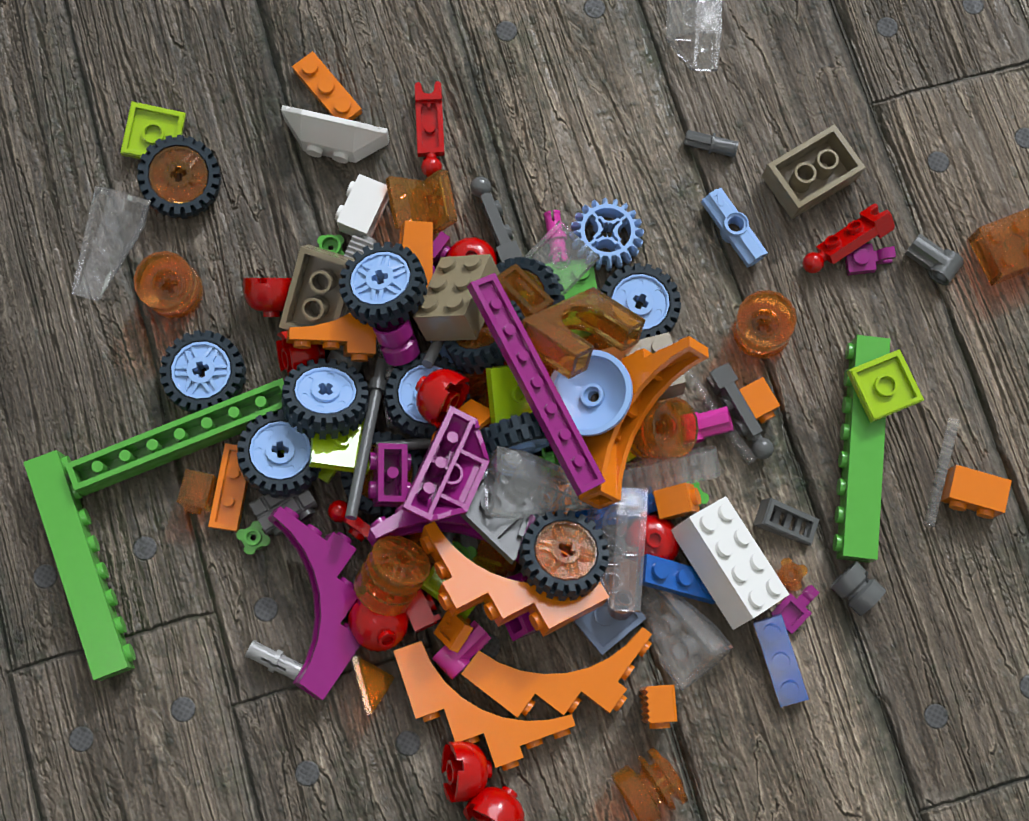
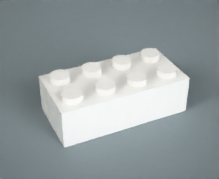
M726 496L688 517L671 529L679 546L733 630L790 595Z

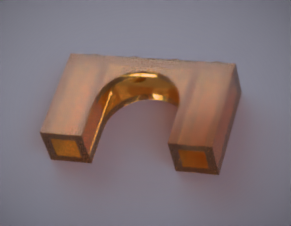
M592 287L538 313L525 317L521 323L541 361L570 379L587 370L594 345L571 330H582L592 333L622 352L639 342L646 320Z

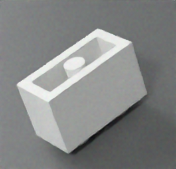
M359 174L356 181L350 183L346 193L348 197L346 203L339 206L335 220H337L339 231L360 238L362 235H367L372 238L391 197L390 188L386 184Z

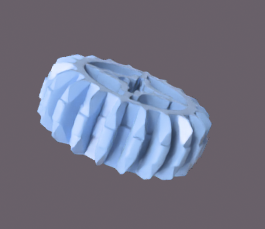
M605 197L602 200V205H599L594 199L591 204L592 208L584 205L582 207L583 213H576V221L571 224L573 232L570 233V239L575 241L572 244L573 250H580L577 255L579 259L587 257V265H590L593 260L596 263L595 268L597 270H600L602 264L606 265L607 271H611L612 264L618 269L622 268V261L630 264L632 261L631 256L636 257L639 253L638 247H642L643 240L640 237L643 236L644 230L639 228L642 223L641 219H634L636 216L635 210L627 212V203L623 204L622 207L617 206V199H614L612 204H608V200ZM604 217H606V218H612V219H615V220H613V221H607V220L604 219ZM591 223L595 235L592 241L588 242L585 229ZM623 227H625L629 238L625 246L621 244V238L618 235ZM602 232H606V234L607 232L612 233V235L609 238L608 234L607 237L602 236ZM601 248H607V249H609L611 252H603V251H600L599 249H601Z

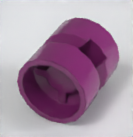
M402 317L398 318L399 325L393 326L389 321L388 328H381L379 323L376 328L373 327L377 341L382 345L381 351L386 363L393 366L407 364L413 361L420 353V347L413 333L411 322L409 319L404 321Z

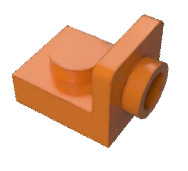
M447 610L433 633L449 650L458 653L467 641L473 627L470 625L471 620L469 618L465 620L460 614L452 617L450 611Z

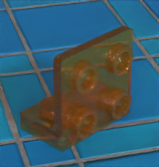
M438 170L423 181L395 176L386 178L391 212L396 229H400L404 221L433 222V233L438 234L458 221L448 171Z

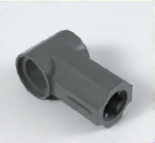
M922 234L917 236L905 252L908 257L928 270V275L932 280L945 286L950 284L964 265V259L958 253L950 249L943 250Z

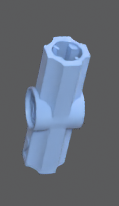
M722 188L715 189L702 199L701 204L720 229L722 239L731 244L747 268L755 265L768 254L750 229L747 217L743 213L738 212ZM735 224L740 228V231H732L728 225Z

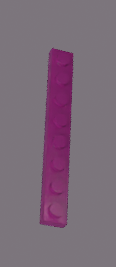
M493 273L471 282L467 288L576 495L579 496L606 482L496 274Z

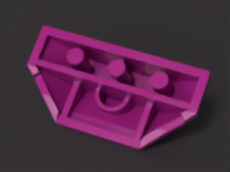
M450 406L411 484L402 507L403 510L429 523L467 513L490 462L483 437L479 430L478 419Z

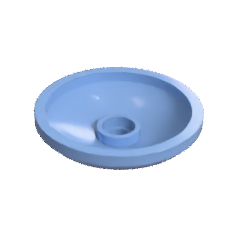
M584 350L574 353L564 359L551 375V379L581 436H596L611 430L622 421L630 408L633 397V385L630 374L620 360L607 352ZM599 394L598 400L591 402L592 395Z

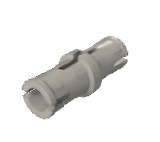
M256 640L252 641L245 655L246 658H250L268 667V671L272 673L276 671L295 680L303 664L283 655V651L270 649Z

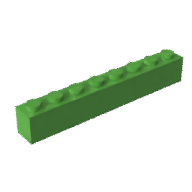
M856 335L850 343H847L845 358L849 360L848 370L889 354L890 338ZM846 369L843 383L844 386H847V396H844L842 401V413H846L845 424L843 423L840 429V439L844 440V446L838 458V466L842 468V477L838 479L836 488L837 495H840V506H837L835 510V523L839 524L838 534H835L833 539V551H837L836 559L871 563L878 560L886 417L870 423L847 375L848 370Z
M283 378L65 464L74 491L86 496L241 434L242 431H246V426L250 421L252 423L255 422L257 416L261 415L264 417L266 412L272 411L275 414L278 413V410H282Z
M55 450L23 463L93 680L103 681L134 669L133 661L136 660L132 645L130 643L127 644L124 637L127 628L121 616L118 617L115 606L118 605L117 597L113 589L108 588L106 579L109 578V573L104 562L99 560L97 552L100 551V546L95 535L91 536L88 527L91 524V518L85 508L82 509L79 500L83 498V495L74 491L65 464L72 461L69 456H65Z

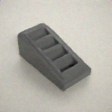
M767 498L760 502L754 526L811 546L820 519L773 498ZM781 513H783V514H784V517H783V520H782V523H781V526H780V525H778V522H779ZM792 517H794L795 521L792 530H789ZM805 521L806 526L803 535L799 534V531L802 522Z

